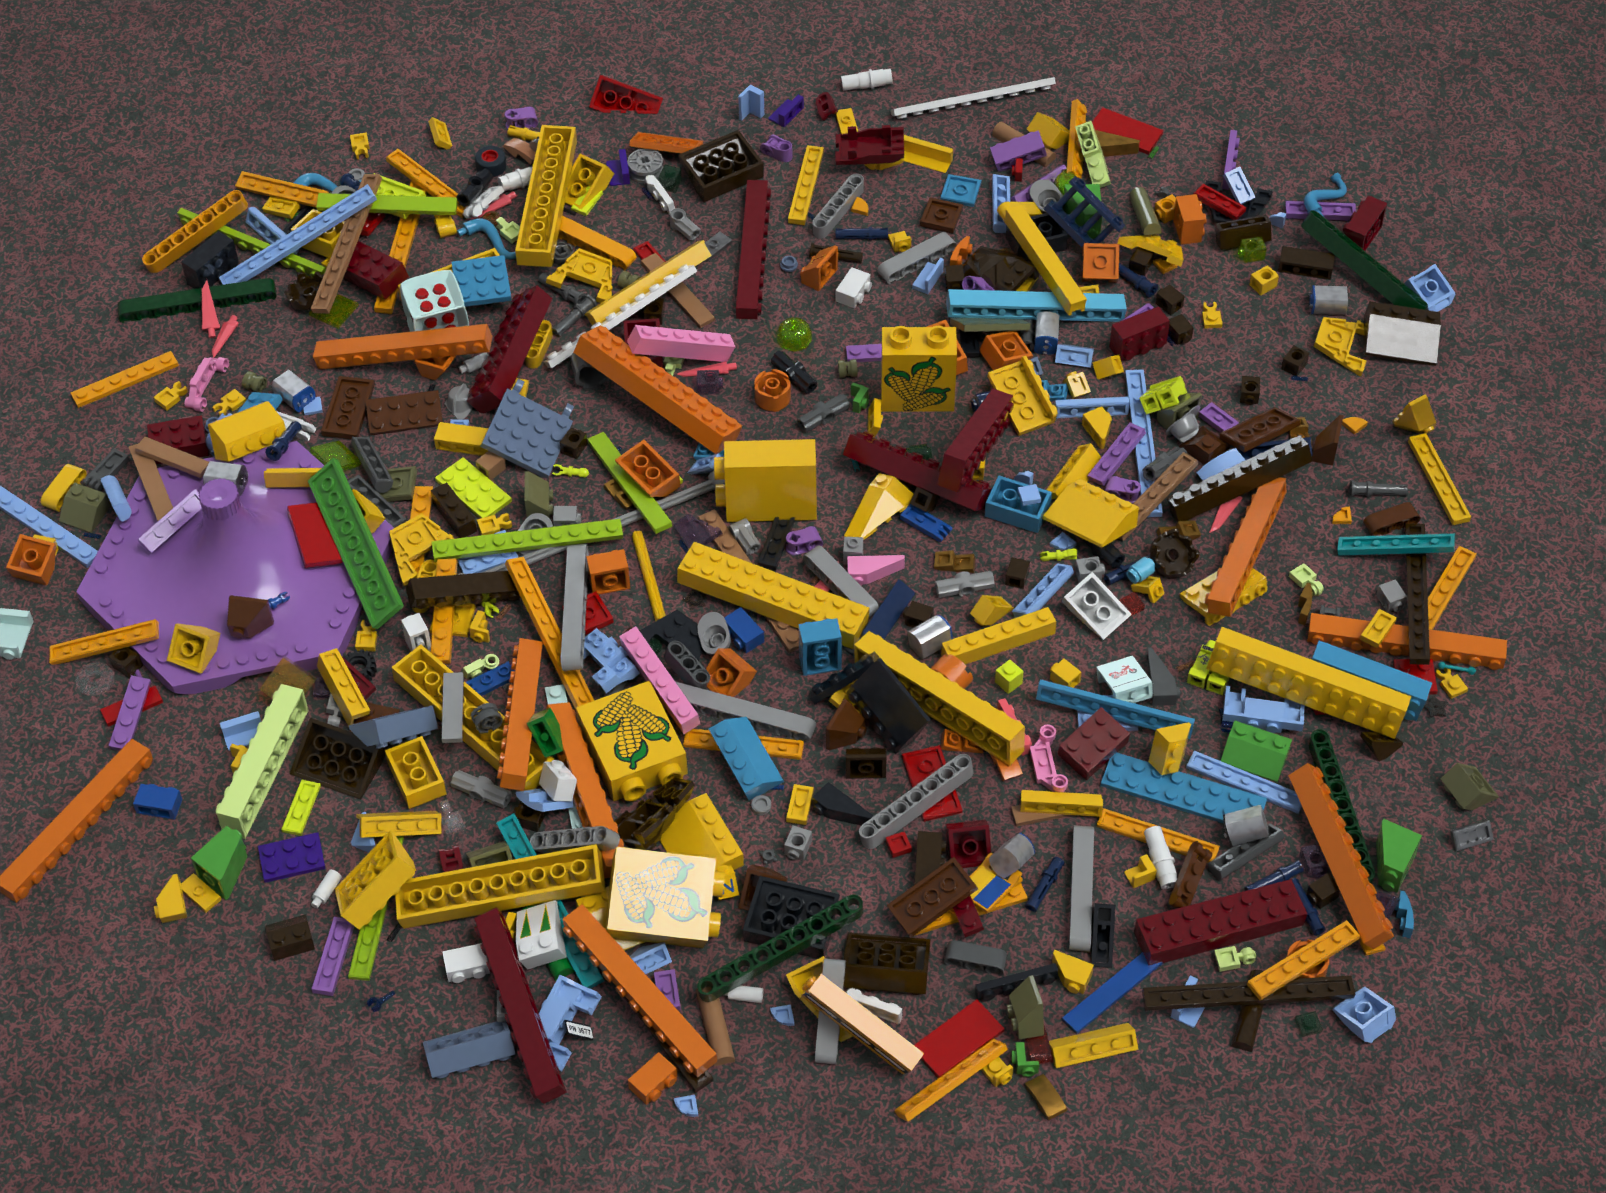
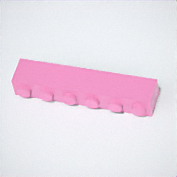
M635 325L627 340L632 354L719 362L728 361L735 349L730 334Z
M635 626L620 635L622 647L646 681L650 680L659 700L682 733L685 734L700 725L698 713L638 628Z

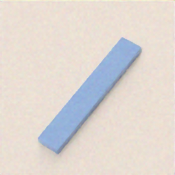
M1197 751L1193 752L1186 765V768L1236 789L1265 797L1268 802L1299 814L1302 808L1295 791Z

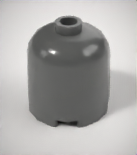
M575 353L572 354L571 364L577 385L582 386L584 390L601 388V384L609 381L610 378Z

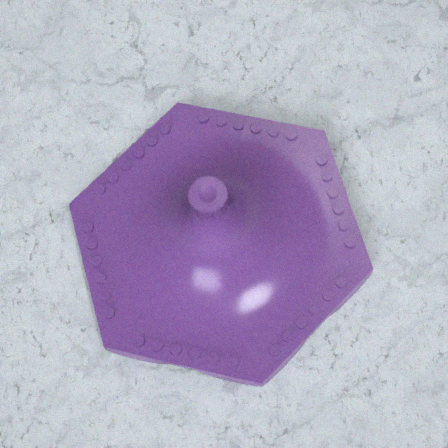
M298 441L290 442L287 451L282 453V457L277 461L270 460L266 456L265 451L267 447L230 462L216 460L215 457L205 458L204 460L209 462L238 464L245 467L246 473L249 476H246V483L241 495H239L236 484L234 485V482L225 478L213 479L204 485L203 476L199 478L171 466L157 468L173 508L196 489L199 492V501L202 509L151 554L138 539L158 521L139 475L127 497L132 511L131 516L123 522L119 520L118 516L116 517L76 592L80 601L108 631L153 619L159 622V639L129 647L139 654L141 662L170 691L178 694H197L225 688L238 681L241 677L269 671L294 674L318 669L317 663L320 653L337 648L342 656L346 651L357 627L362 603L344 562L341 564L305 568L287 512V506L316 503L314 494L310 487L266 488L264 471H266V468H322L324 466ZM386 520L382 522L374 533H371L385 565L393 549L389 531L394 529ZM282 592H288V594L283 596V598L290 596L288 601L280 603L275 609L271 608L274 619L272 626L251 638H235L230 636L227 626L230 595L268 600L270 598L274 599ZM175 624L202 626L221 633L217 651L203 673H198L167 661Z

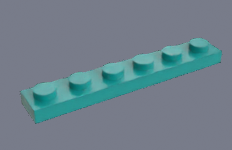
M1455 533L1339 537L1337 551L1338 555L1455 552Z

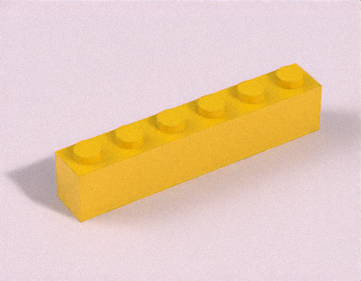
M1049 607L943 642L941 656L951 654L960 659L964 664H968L1053 635L1056 631V620Z

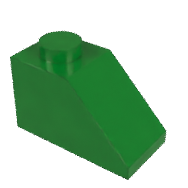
M548 708L533 714L527 725L544 757L546 758L563 751L560 724L552 709Z

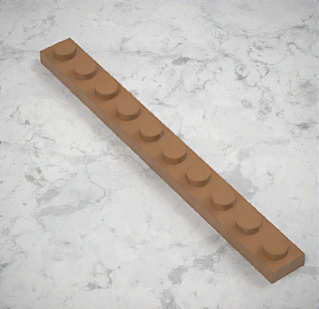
M364 174L358 190L368 184L376 196L382 181L381 175ZM373 203L346 219L311 306L313 313H330Z
M715 509L698 516L700 523L719 551L752 563ZM764 616L789 653L799 649V631L797 628Z

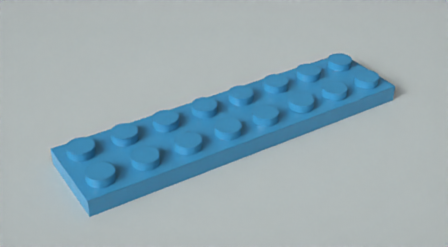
M1116 753L1110 758L1100 785L1226 824L1225 814L1261 805L1264 811L1267 802L1265 797L1180 771L1161 775L1149 762Z

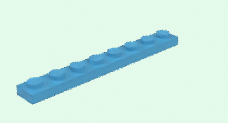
M1041 679L1038 684L1037 700L1094 714L1102 707L1115 720L1153 730L1189 722L1191 728L1188 739L1191 738L1195 722L1193 718Z

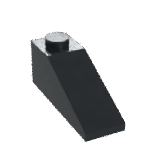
M829 782L812 797V807L815 813L820 816L823 814L829 819L862 826L874 817V815Z
M1093 904L1091 964L1095 967L1112 968L1115 904Z

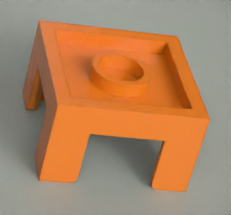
M1084 243L1082 249V282H1091V280L1118 282L1119 244Z

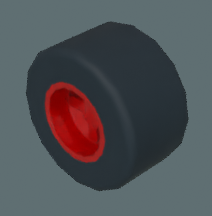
M485 146L479 149L475 155L477 172L480 169L487 168L491 171L493 177H497L506 170L505 153L497 146Z

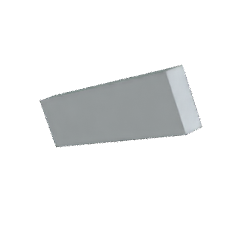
M463 672L443 673L442 743L463 742Z

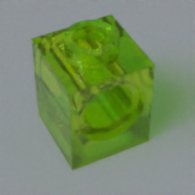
M1262 237L1241 240V245L1238 247V255L1240 258H1243L1244 263L1265 260L1267 249Z

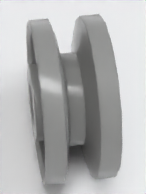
M643 148L629 155L627 160L629 176L634 181L647 184L645 181L646 176L654 175L657 180L663 176V158L658 151Z

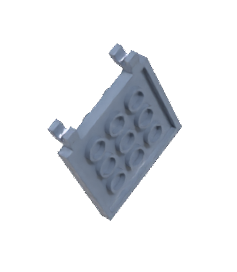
M518 379L512 390L507 388L480 447L548 479L560 452V441L573 423L568 418L574 406L567 403L560 415L520 395L519 393L524 381Z

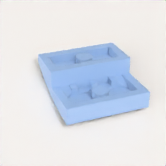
M543 788L516 792V796L520 801L537 811L545 812L573 808V800L553 801Z

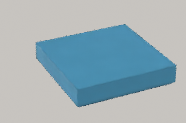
M948 174L940 200L974 207L981 186V180Z

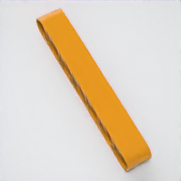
M239 190L231 191L146 252L142 257V261L148 271L151 273L162 271L245 211L248 203L242 192Z
M562 215L559 239H564L575 247L579 246L585 251L612 260V265L621 267L624 271L637 259L636 253L632 249Z

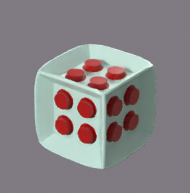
M451 270L427 273L401 283L402 305L410 332L469 326L463 296Z

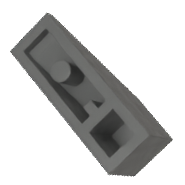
M1151 647L1147 648L1148 677L1152 681L1153 690L1152 706L1176 705L1177 698H1180V687H1176L1175 678Z

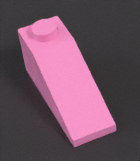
M905 555L847 556V571L861 586L902 570L905 565Z

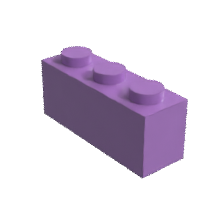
M1039 130L990 147L998 172L1011 169L1012 165H1015L1016 158H1022L1023 164L1047 156Z

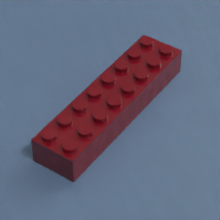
M538 285L531 289L527 288L523 293L516 294L512 298V304L505 313L506 317L499 326L498 334L493 339L494 343L490 347V352H487L488 356L481 365L482 369L475 377L476 382L469 390L470 395L467 402L480 413L484 414L497 408L507 388L512 389L553 299Z
M994 388L990 391L944 453L937 483L938 486L957 493L962 487H966L968 479L973 477L974 471L978 470L981 461L985 460L992 446L996 445L998 437L1003 435L1004 428H1008L1010 423L1008 416L1014 407V403H1012L1013 395Z
M866 431L849 435L843 452L844 456L974 511L985 509L986 501L992 490V487L989 486L990 483L984 480L976 481L969 478L966 487H962L958 493L937 485L941 470L940 462L933 459H923V455L916 452H906L905 447L900 445L892 446L890 441L883 438L875 439L873 434Z
M1292 879L1136 919L1134 934L1148 965H1153L1303 926L1307 912Z

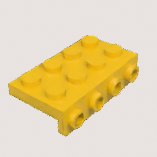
M1026 355L1022 356L1021 361L988 372L987 377L994 389L1013 395L1012 403H1014V407L1008 417L1018 436L1055 423L1058 414L1057 408L1050 402L1048 391L1044 390L1040 376L1036 375L1031 360H1028Z
M1252 568L1233 613L1235 610L1247 605L1250 601L1267 592L1266 577L1254 568ZM1218 571L1180 593V598L1186 604L1205 617V623L1208 626L1219 622L1225 617L1208 613V605L1205 604L1206 595L1211 592V585L1213 580L1217 579Z

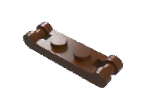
M1198 841L1190 845L1171 893L1169 904L1174 908L1191 905L1206 863L1212 857V852L1208 849H1203V845Z

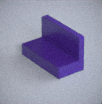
M798 94L792 101L787 99L769 117V120L785 127L804 108V97Z
M621 149L619 150V160L606 161V165L614 172V176L609 183L610 186L630 184L626 150Z

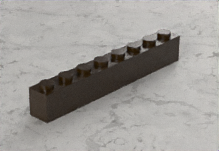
M1299 435L1231 468L1225 469L1214 476H1210L1197 484H1193L1182 491L1174 493L1167 497L1172 516L1177 522L1187 521L1313 462L1309 444Z

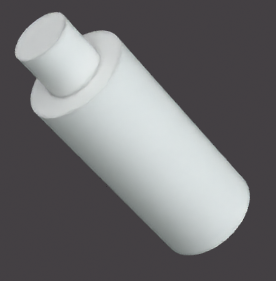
M487 352L464 361V365L459 367L460 372L468 371V373L482 368L481 365L488 356Z
M330 869L312 895L314 900L311 905L314 908L318 909L320 904L326 903L341 880L342 876L337 871Z
M740 985L726 993L725 996H728L729 1000L762 1003L764 988Z

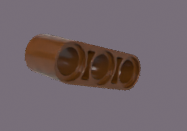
M1406 502L1368 515L1363 520V524L1371 536L1391 533L1395 529H1403L1406 524H1417L1421 517L1410 502Z

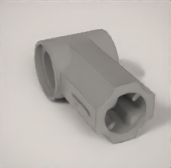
M675 208L671 211L670 227L672 229L678 230L689 240H694L699 236L701 229L686 217V212L683 209Z
M746 518L728 526V529L746 554L751 555L761 548V544L753 534L751 525Z

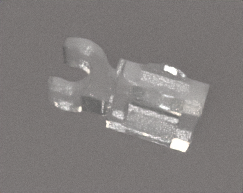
M448 800L439 802L444 815L441 817V824L447 837L466 830L459 811L453 813Z

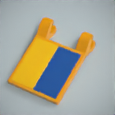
M989 853L983 863L969 876L978 888L977 891L971 894L973 903L987 914L1023 880L1021 877L1022 872L1019 870L1012 873L1008 880L991 870L989 857L993 853Z

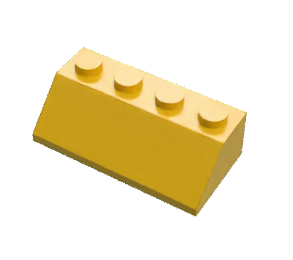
M268 401L208 424L215 459L227 462L272 445V441L280 437L286 430L284 420Z

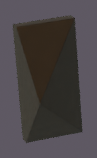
M1361 732L1360 734L1379 762L1388 758L1403 745V742L1397 737L1393 739L1374 732Z

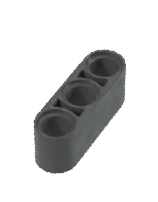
M670 642L664 654L665 662L685 684L706 690L710 681L709 672L681 642Z
M952 940L948 942L944 963L947 966L951 964L956 965L957 968L967 970L971 968L978 970L977 972L987 974L992 972L1001 976L1004 974L1007 953L998 948Z

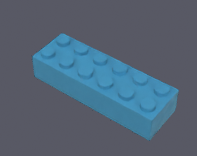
M1320 640L1311 660L1411 696L1404 716L1406 720L1417 721L1432 685V682Z

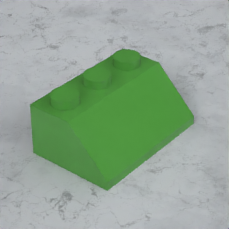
M1234 721L1221 762L1278 783L1290 752L1292 739Z

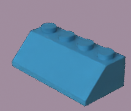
M747 717L725 719L709 728L714 741L748 800L784 782Z

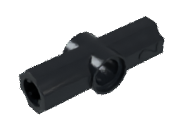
M480 169L475 176L469 178L468 184L456 197L459 205L463 207L469 206L481 195L482 191L493 179L489 169Z
M783 351L774 353L771 363L788 375L791 384L794 383L805 394H810L815 390L817 381L806 372L801 362H794Z
M1082 539L1092 549L1094 556L1102 558L1111 567L1117 568L1125 560V555L1112 543L1101 548Z

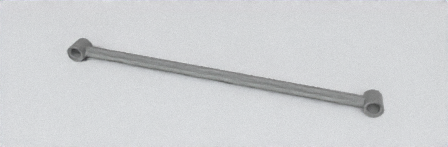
M712 471L708 476V481L656 502L662 510H665L715 489V484H725V480H715L714 471ZM634 510L614 519H621L623 527L643 519V516L638 510ZM568 545L538 549L521 557H524L527 564L530 565L567 550ZM504 563L484 572L508 570Z

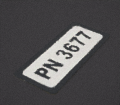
M564 1020L568 1035L593 1040L590 1025Z

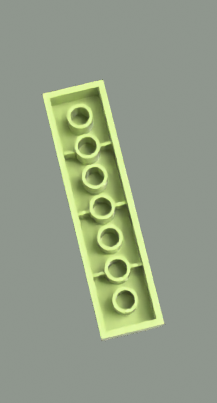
M281 684L278 691L274 692L273 701L266 708L265 717L258 724L255 737L251 738L249 748L246 754H243L238 770H235L230 786L225 789L222 802L217 805L216 815L218 816L221 829L227 825L232 830L237 829L242 834L243 839L246 838L309 711L303 689Z

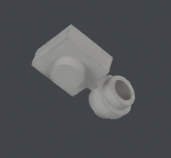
M330 693L326 713L333 714V716L329 715L327 723L339 727L341 717L337 716L343 715Z

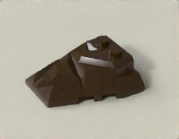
M980 246L962 264L964 278L966 276L982 277L995 291H1016L1028 277L1036 280L1040 276V273L1029 257Z
M674 777L653 792L654 798L652 800H641L638 802L639 807L634 812L629 813L625 811L615 819L614 822L617 823L618 834L623 842L633 849L650 851L655 848L662 834L674 821L675 814L691 797L695 786L693 781Z

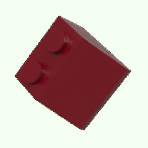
M977 820L945 824L950 859L954 857L962 868L980 866L987 855L991 853L990 831L987 821Z

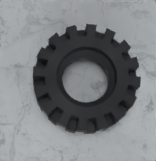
M356 649L353 650V654L348 652V657L343 656L352 666L359 663L364 664L366 668L359 672L369 681H372V677L376 676V663L374 656L370 655V652L366 651L364 653L362 649H360V652H357Z

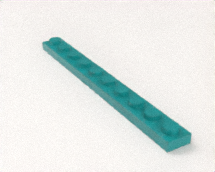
M514 813L496 823L515 859L536 855ZM558 900L557 905L566 955L582 985L591 989L604 982L598 968L590 962V956L586 952L582 953L576 945L577 941L573 937L569 938L563 931V918L568 915V912L562 901Z

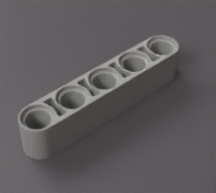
M850 175L813 219L814 237L818 239L825 238L851 208L856 197L861 196L864 191V178L862 175Z
M942 232L884 261L879 265L877 272L888 284H891L890 282L897 281L905 277L909 272L913 273L919 267L925 266L927 262L932 263L934 262L933 260L948 255L949 252L954 251L957 243L946 232Z
M817 545L803 555V561L807 567L835 595L870 607L869 617L876 613L879 606L875 599L822 546Z
M604 826L536 832L532 835L529 842L535 851L542 854L597 844L600 851L615 849L619 844L620 836L617 832Z
M824 958L822 975L843 990L846 961ZM820 1010L815 1063L836 1065L840 1026Z

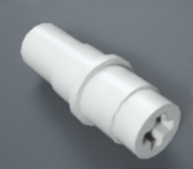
M869 69L866 72L841 76L843 91L865 88L874 89V87L893 84L891 69L873 71Z
M533 167L521 170L518 168L514 172L498 177L499 186H502L504 192L518 188L524 189L530 183Z
M1160 826L1150 827L1144 831L1151 861L1157 870V880L1160 883L1161 889L1173 888L1177 881V872L1174 866L1175 859L1171 856L1162 828Z

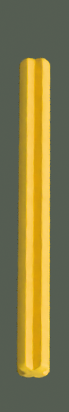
M640 530L634 531L632 535L655 621L666 616L643 533Z

